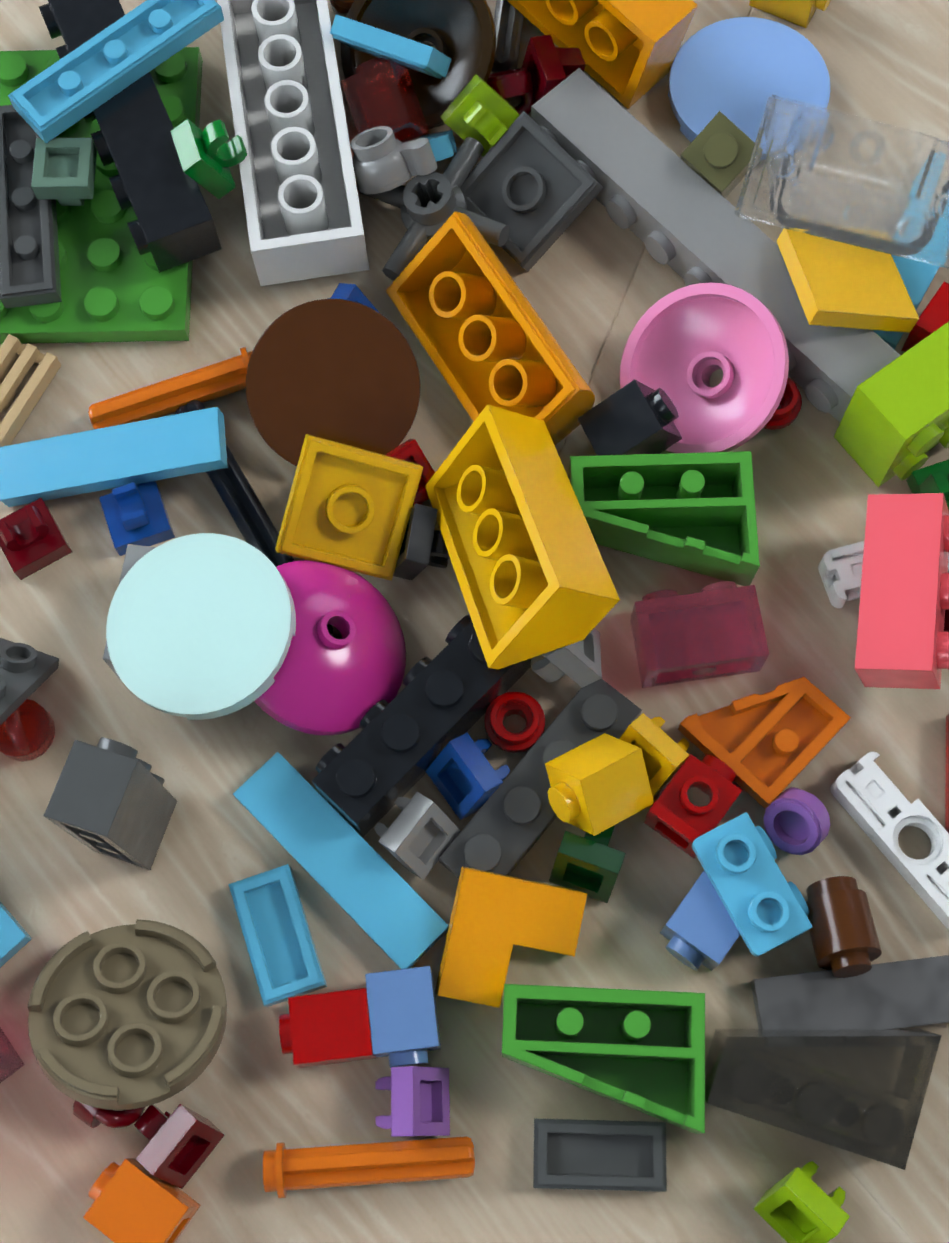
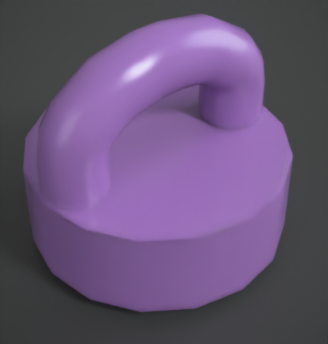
M790 787L782 792L766 808L763 818L765 831L770 840L779 849L795 855L813 852L827 837L831 826L829 813L824 804L815 795L795 787Z

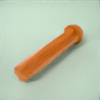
M246 347L240 348L242 355L92 404L88 411L91 424L94 429L159 418L176 412L180 406L186 405L192 400L204 403L246 389L247 368L253 350L247 352Z
M467 1136L286 1149L285 1143L281 1142L276 1144V1150H266L263 1153L264 1191L277 1192L278 1198H286L287 1191L469 1178L474 1175L475 1170L474 1145L472 1139Z

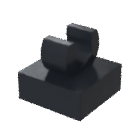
M416 503L413 505L393 576L412 581L428 565L439 568L447 567L450 557L441 531L435 530L438 509Z

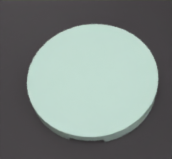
M216 533L190 534L167 541L154 548L137 561L127 572L115 591L110 604L106 625L107 647L116 673L126 687L144 703L164 713L186 717L188 720L213 719L231 714L248 706L265 693L275 682L274 676L281 668L287 656L292 637L295 636L296 612L286 581L275 565L257 548L228 535Z

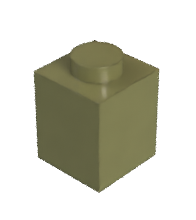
M719 111L682 152L681 159L726 198L757 164L761 148Z

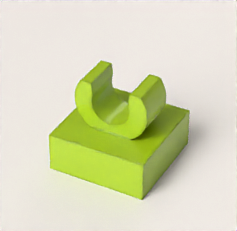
M476 74L440 117L463 140L466 137H471L479 141L484 148L481 154L484 157L520 115Z
M814 1161L806 1163L801 1168L796 1167L769 1188L753 1208L787 1243H827L839 1234L850 1217L841 1208L845 1201V1191L840 1186L827 1195L811 1180L819 1168Z

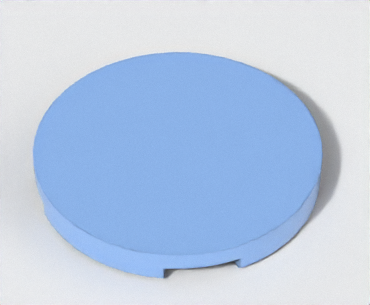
M736 17L718 21L704 27L683 44L671 67L668 96L673 113L681 125L680 131L690 142L698 136L720 111L761 148L759 159H765L786 152L793 154L806 145L816 134L829 103L830 77L827 66L818 50L796 30L769 19Z

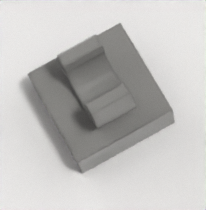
M594 628L584 640L542 654L545 658L532 664V670L546 682L557 681L565 674L582 688L602 679L600 632Z
M416 792L411 800L407 797H398L394 803L402 810L389 828L378 822L375 826V831L381 837L378 842L407 870L424 880L439 861V857L455 840L461 830L432 800Z

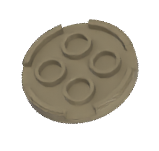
M137 920L136 924L115 926L93 934H89L86 931L75 937L58 950L46 963L34 983L28 1002L30 1043L36 1061L44 1075L58 1090L82 1104L107 1110H129L147 1107L164 1101L184 1090L211 1063L222 1042L227 1021L225 987L216 967V961L209 951L183 930L151 920Z

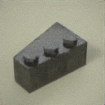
M899 1028V1030L715 1029L705 1062V1102L905 1170L941 1035L920 1028Z

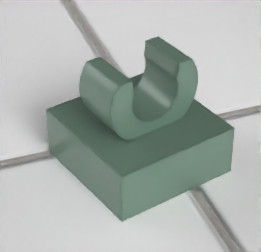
M36 138L31 188L37 200L58 199L61 206H84V199H93L97 149L92 138H53L48 143H45L41 138Z

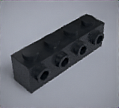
M470 614L463 617L450 630L445 639L448 645L433 660L429 657H424L410 669L403 680V684L406 687L390 703L383 699L365 714L359 724L363 730L346 747L342 743L336 744L316 765L315 770L319 774L312 782L318 793L362 837L392 809L398 797H403L426 774L428 767L448 742L465 734L486 713L490 703L498 696L506 693L531 667V659L499 670L488 668Z

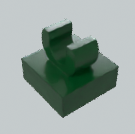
M615 826L595 836L586 832L585 836L581 837L565 831L549 882L565 888L583 891L589 897L608 903L626 854L625 852L608 847Z

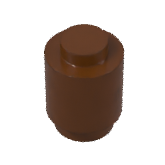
M849 876L830 877L808 886L806 889L808 897L806 903L809 909L807 917L813 926L809 929L818 967L832 970L833 975L838 978L854 977L872 969L871 962L880 957L882 951L866 892L858 889L856 879Z

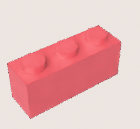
M944 493L868 494L854 668L865 687L941 689L942 669H949V632L944 631L945 610H949V509Z

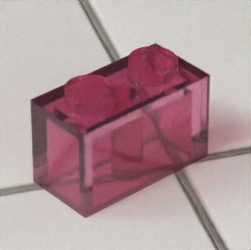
M723 581L703 587L700 593L678 596L675 590H659L643 596L642 601L634 602L630 623L642 688L758 672L769 655L755 585L737 587L735 582Z

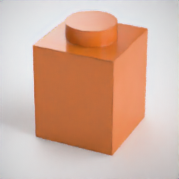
M136 1158L124 1159L120 1166L112 1162L97 1178L88 1193V1196L94 1202L83 1218L114 1243H175L201 1205L178 1187L152 1176Z

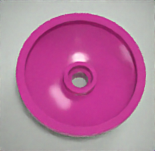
M298 560L277 566L276 568L286 581L294 601L296 632L295 636L292 637L287 656L281 668L274 676L275 682L254 702L276 721L300 732L331 736L355 731L361 728L359 724L362 718L376 703L383 699L390 703L396 697L401 687L406 667V646L399 620L384 596L370 582L353 571L332 564L309 560ZM327 625L336 627L340 631L342 639L332 637L328 632Z

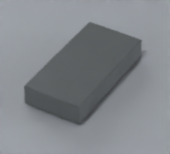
M534 1119L533 1188L667 1192L666 1122Z

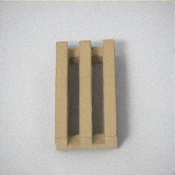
M8 334L0 347V414L11 404L17 394L16 389L31 366L35 365L37 368L0 423V447L8 446L12 443L62 366L57 356L48 352L42 354L36 346L29 343L23 345L17 337Z

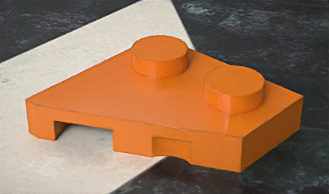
M801 677L778 685L773 691L761 695L752 694L734 700L729 706L700 716L697 713L690 715L680 723L678 730L705 755H712L726 763L737 775L734 781L766 810L846 725L851 717L807 678Z

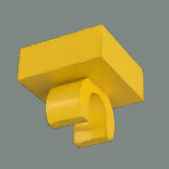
M642 713L628 726L620 740L642 749L650 788L654 798L689 756L686 752L689 742L683 738L676 743L661 729L666 722L662 717L650 719Z

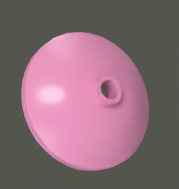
M709 282L688 285L658 300L635 325L622 355L620 389L635 379L654 390L661 388L669 396L679 415L673 422L682 439L667 448V451L671 453L729 452L757 435L778 408L786 388L789 371L786 339L781 326L772 312L750 293L723 283ZM718 369H722L723 379L721 383L711 387L709 384L711 374Z

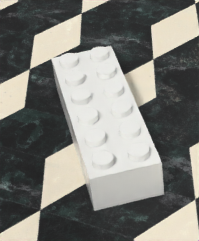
M217 0L224 16V20L220 22L235 136L239 135L242 138L247 151V156L239 163L250 250L260 286L370 270L333 35L330 34L331 22L327 0Z

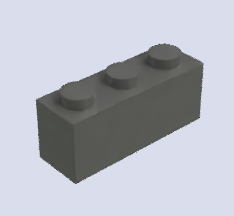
M101 737L96 747L75 740L46 808L44 817L95 852L151 870L177 800L163 787L165 779L151 773L152 766L137 759L138 751L126 744Z

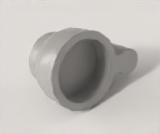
M378 126L365 130L355 136L350 143L354 154L352 160L356 186L361 193L379 194L390 191L404 184L412 176L428 175L437 169V163L427 138L423 137L402 143L395 138L392 128L388 126Z

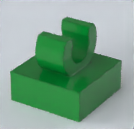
M187 118L170 131L185 174L217 199H221L236 188L229 167L241 163L246 158L247 151L239 135L228 141L229 136L223 121L220 119L209 123L202 131Z

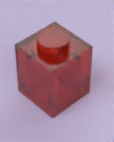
M385 58L368 60L356 68L357 74L340 81L358 134L373 127L388 126L392 128L395 138L404 143L429 132L410 74L406 68L394 61L386 60Z

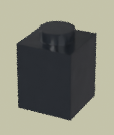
M635 379L577 418L597 455L660 454L682 439L673 422L679 415L669 396L661 388L654 390Z

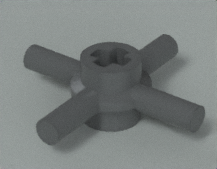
M471 137L465 138L443 174L433 172L424 176L417 175L407 183L406 187L401 185L379 194L361 193L401 209V218L407 231L382 269L389 279L394 281L455 211L469 216L487 242L499 247L504 246L507 242L510 227L467 210L466 200L460 189L484 151L482 144Z

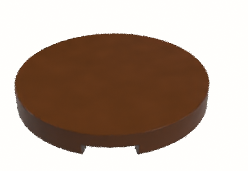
M321 299L306 302L288 310L264 331L256 343L249 360L246 374V397L252 420L265 442L279 456L295 466L298 465L306 434L385 455L398 447L412 427L419 407L421 391L420 374L410 345L400 330L390 320L374 309L357 302L343 299Z

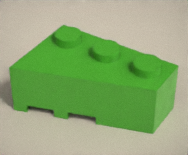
M751 451L570 456L568 478L596 544L748 588L750 587L760 567Z
M504 984L502 1057L695 1134L705 1133V993Z

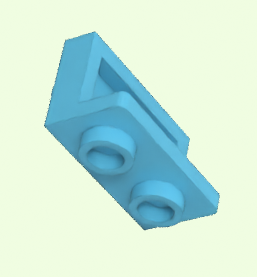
M747 812L697 837L693 841L692 849L753 956L758 957L775 947L779 948L813 927L807 917L809 909L803 895L793 882L786 881L775 862L777 854L770 838L759 825L755 827Z

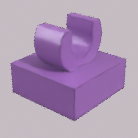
M391 1067V1076H385L375 1081V1089L391 1090V1115L375 1117V1125L383 1129H391V1137L450 1136L449 1068Z

